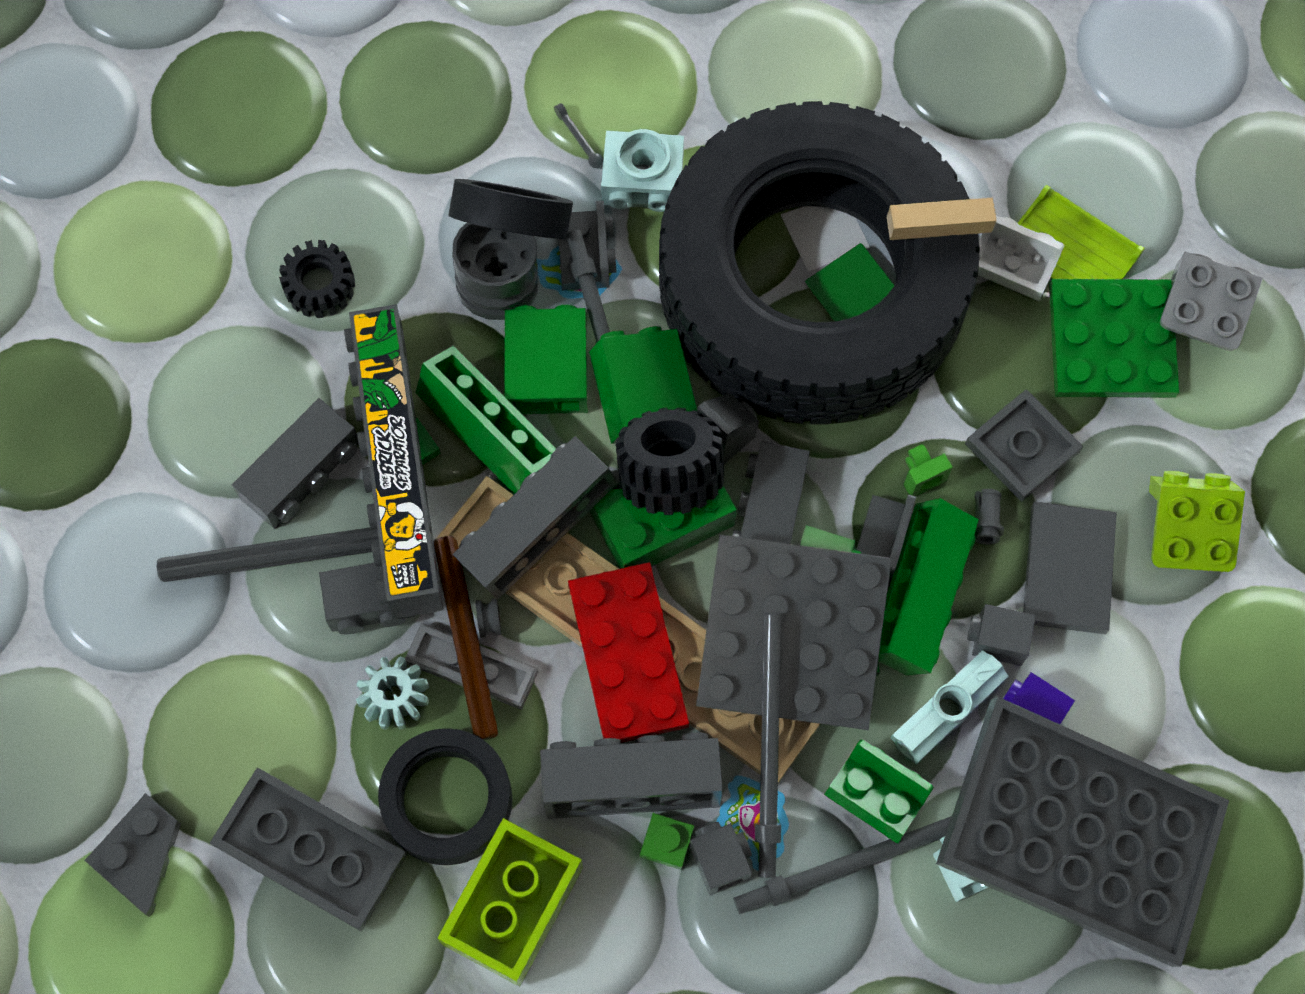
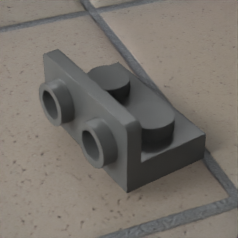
M604 200L596 201V211L571 212L568 232L581 230L588 257L593 258L598 273L595 277L597 288H609V273H616L615 249H607L606 238L614 237L612 213H604ZM567 238L559 239L562 291L581 289L580 283L574 280L570 266L573 259Z

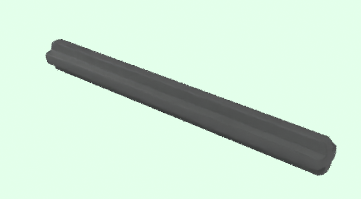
M369 527L162 557L157 560V574L161 581L168 582L372 552L371 542L379 541L377 529L371 530Z

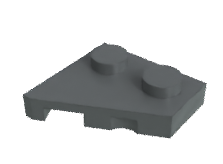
M145 793L84 861L140 911L150 917L156 907L154 900L161 877H165L170 861L169 851L175 844L181 823Z

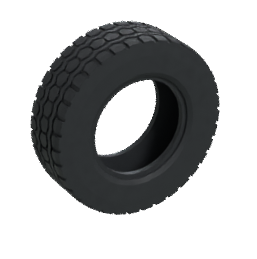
M805 101L802 105L797 106L796 102L777 105L775 110L766 108L751 113L749 119L743 117L727 126L725 132L720 130L706 142L705 147L701 146L690 158L688 166L685 165L665 205L660 228V299L669 329H677L683 355L687 362H692V368L705 382L710 380L711 387L720 394L726 395L731 393L739 402L745 401L752 408L756 409L757 414L772 419H777V416L783 417L785 422L803 424L804 421H810V425L830 424L831 420H837V423L857 420L859 415H863L865 418L884 410L885 405L890 408L905 399L908 393L911 395L928 380V377L930 378L935 373L957 340L978 277L980 261L979 235L965 234L890 240L887 214L890 205L969 199L962 182H957L956 172L947 160H941L942 155L929 142L924 143L922 136L909 127L902 128L900 127V122L883 114L879 117L875 115L873 110L859 106L853 109L849 108V104L830 102L829 105H823L822 101ZM805 206L826 207L857 218L876 233L891 256L896 274V283L886 297L860 315L834 322L803 321L774 310L753 293L738 269L735 259L736 251L746 235L757 224L778 212Z

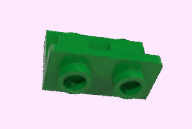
M860 739L824 795L898 844L934 787L917 772L907 769L886 755L880 748Z

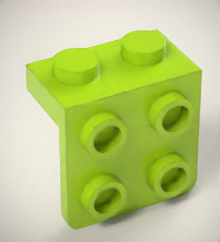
M1164 471L1163 477L1150 476L1149 493L1157 500L1151 561L1156 567L1220 572L1234 570L1237 562L1245 491L1235 482L1230 481V476L1207 473L1205 474V479L1189 478L1188 473L1180 471Z

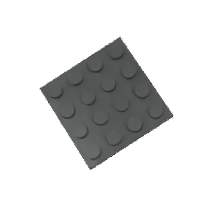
M719 534L696 706L762 715L764 613H780L782 615L779 718L869 730L891 558Z

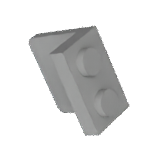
M1185 251L1172 274L1171 280H1174L1160 319V325L1166 330L1227 351H1234L1241 343L1263 278L1253 275L1245 269L1230 267L1215 262L1207 256Z

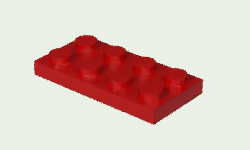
M650 562L568 580V587L603 739L615 738L619 739L620 743L637 740L643 736L659 735L689 728L687 712Z

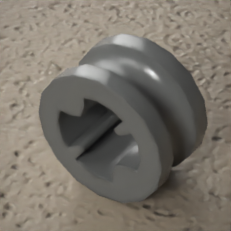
M492 598L490 603L476 600L480 638L486 637L488 632H494L496 636L502 635L498 600Z

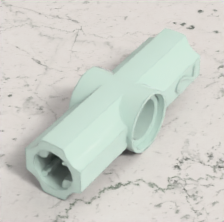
M982 650L955 677L940 687L935 695L891 736V740L897 749L907 759L917 765L953 730L961 726L963 721L1008 679L1009 676L1005 672L1003 665L993 655H989ZM942 699L955 701L959 706L960 714L954 716L947 715L940 708L939 701Z

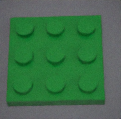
M1171 279L1051 280L1049 295L1055 397L1176 398L1179 394L1175 332L1166 330L1160 325V319L1172 288Z

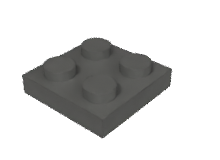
M1027 389L971 434L965 442L967 447L1021 502L1078 455L1083 448V445Z

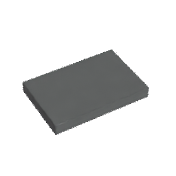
M1034 501L1031 506L1023 608L1024 613L1036 615L1034 625L1105 635L1109 632L1117 512Z

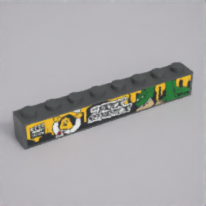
M395 304L349 312L351 328L344 329V336L348 353L354 352L355 362L348 363L352 386H359L360 396L353 397V405L357 422L363 421L364 431L357 432L361 456H368L369 467L362 468L365 491L366 493L372 492L374 504L367 505V514L371 530L377 529L379 541L371 542L375 566H382L384 579L376 580L380 605L388 604L393 619L444 610L403 326L398 306Z

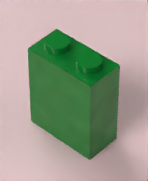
M523 305L516 307L514 310H505V398L521 414L588 413L586 308H577L573 305H559L554 309H537L534 306Z
M652 326L640 330L637 334L625 335L624 331L621 330L611 331L603 334L600 337L601 339L589 351L611 444L616 443L622 427H628V422L633 418H641L642 413L648 411L656 412L660 408H668V410L686 408L688 412L697 411L677 329L662 330L660 326Z

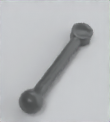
M559 103L554 106V111L558 118L563 120L589 157V165L592 168L601 167L603 157L593 151L568 116L564 105Z

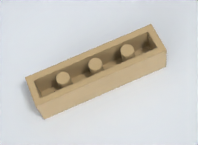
M993 197L890 205L887 214L890 240L991 233L997 221Z

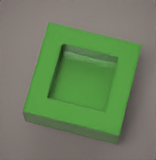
M653 813L640 857L682 870L694 831V825Z

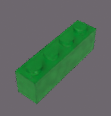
M454 346L422 364L415 393L514 494L520 490V486L527 476L538 472L550 461L551 455L556 448Z
M941 498L916 503L896 570L886 596L878 661L906 676L930 674L937 663L940 655V643L945 628L951 620V608L954 598L963 581V569L968 553L975 543L974 534L979 519Z

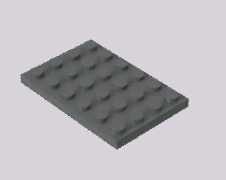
M996 697L990 701L936 864L1171 967H1181L1229 800L1000 697Z

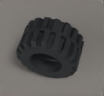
M660 408L656 412L648 411L642 413L641 418H633L628 422V427H622L620 430L619 438L616 439L615 444L620 488L623 490V496L626 500H632V505L636 508L645 507L646 512L652 514L657 512H664V515H673L674 512L685 514L691 512V509L694 507L700 509L707 505V500H714L718 495V489H722L725 475L721 432L718 426H714V421L709 417H702V413L695 410L688 412L686 408H676L675 410Z

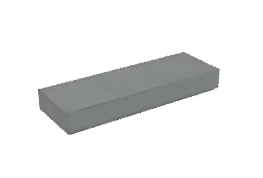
M421 622L405 657L407 665L417 664L422 671L463 687L452 634ZM480 646L490 697L522 710L538 674V668Z

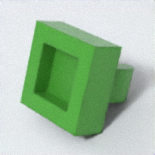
M923 444L908 451L909 457L905 458V461L910 470L903 485L909 495H920L948 480L953 467L945 453L931 459Z

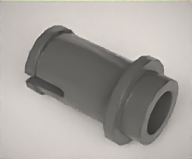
M982 489L981 492H975V518L979 519L974 535L975 541L979 544H996L1000 541V536L1004 534V527L1000 524V500L1002 495L997 490Z

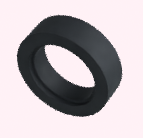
M454 179L448 216L470 224L506 232L544 238L566 239L573 201L513 186L469 179Z
M434 729L409 739L391 756L383 770L379 783V809L388 831L407 853L430 864L456 865L468 862L482 855L502 819L504 818L509 821L512 810V788L501 758L483 739L458 729ZM440 757H457L472 763L482 772L488 785V802L480 820L465 833L450 838L432 837L417 830L409 822L404 807L405 790L412 775L425 763Z

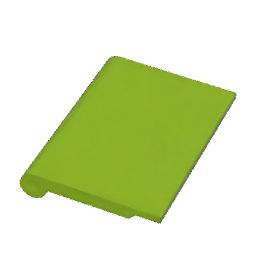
M1047 184L1018 221L1019 225L1037 233L1049 234L1056 241L1064 244L1050 279H1123L1145 250L1144 247L1137 245L1063 197Z

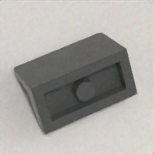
M909 494L905 504L872 495L856 549L861 551L860 554L891 558L888 587L896 570L916 496Z

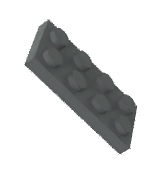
M258 767L210 841V844L360 932L364 929L407 856L404 850Z

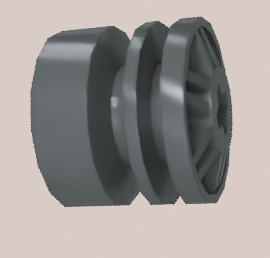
M466 223L459 229L453 240L452 258L456 291L462 304L474 315L488 320H505V310H514L516 307L523 305L530 306L538 292L537 242L534 236L496 230Z

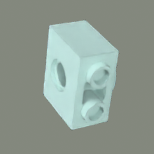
M647 129L631 132L606 131L601 195L604 205H610L616 209L643 207L656 212H664L670 192L683 169L684 136L659 134ZM645 164L649 165L650 168L641 170L636 168V166Z

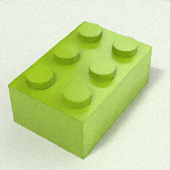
M503 818L437 939L443 946L520 987L583 870L582 859Z

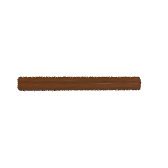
M452 535L439 537L434 540L436 560L472 731L474 735L485 741L496 737L498 729L463 566L453 555L459 549L458 543Z

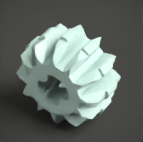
M382 657L380 659L381 670L377 671L370 665L365 668L371 680H358L357 687L364 694L356 698L359 707L367 708L364 716L369 722L379 717V726L381 729H387L392 719H395L398 728L403 729L406 725L404 716L409 715L415 721L421 717L414 706L428 705L429 699L422 692L429 688L427 679L418 678L421 669L417 664L407 668L405 658L398 657L394 667H391L387 657ZM398 686L401 695L397 697L394 694V700H388L384 694L385 691L389 689L392 692L391 687Z

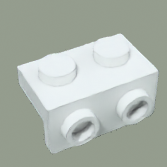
M996 215L997 221L991 233H983L979 240L980 261L978 275L1040 301L1062 253L1064 244L1056 241L1049 234L1037 233L1019 225L1011 218Z

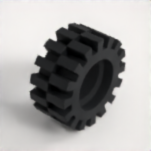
M312 240L305 241L307 249L301 250L299 245H296L292 248L295 256L292 257L287 253L283 258L286 265H280L279 269L282 276L279 277L280 283L288 302L291 303L292 308L297 312L301 308L303 315L310 317L312 311H314L316 318H324V310H328L330 316L337 314L335 306L339 305L344 309L347 306L345 298L352 299L354 295L352 287H355V278L347 255L343 250L340 252L338 246L333 243L328 248L325 240H318V247L313 246ZM325 268L332 273L331 283L322 289L309 290L303 285L304 276L313 269Z

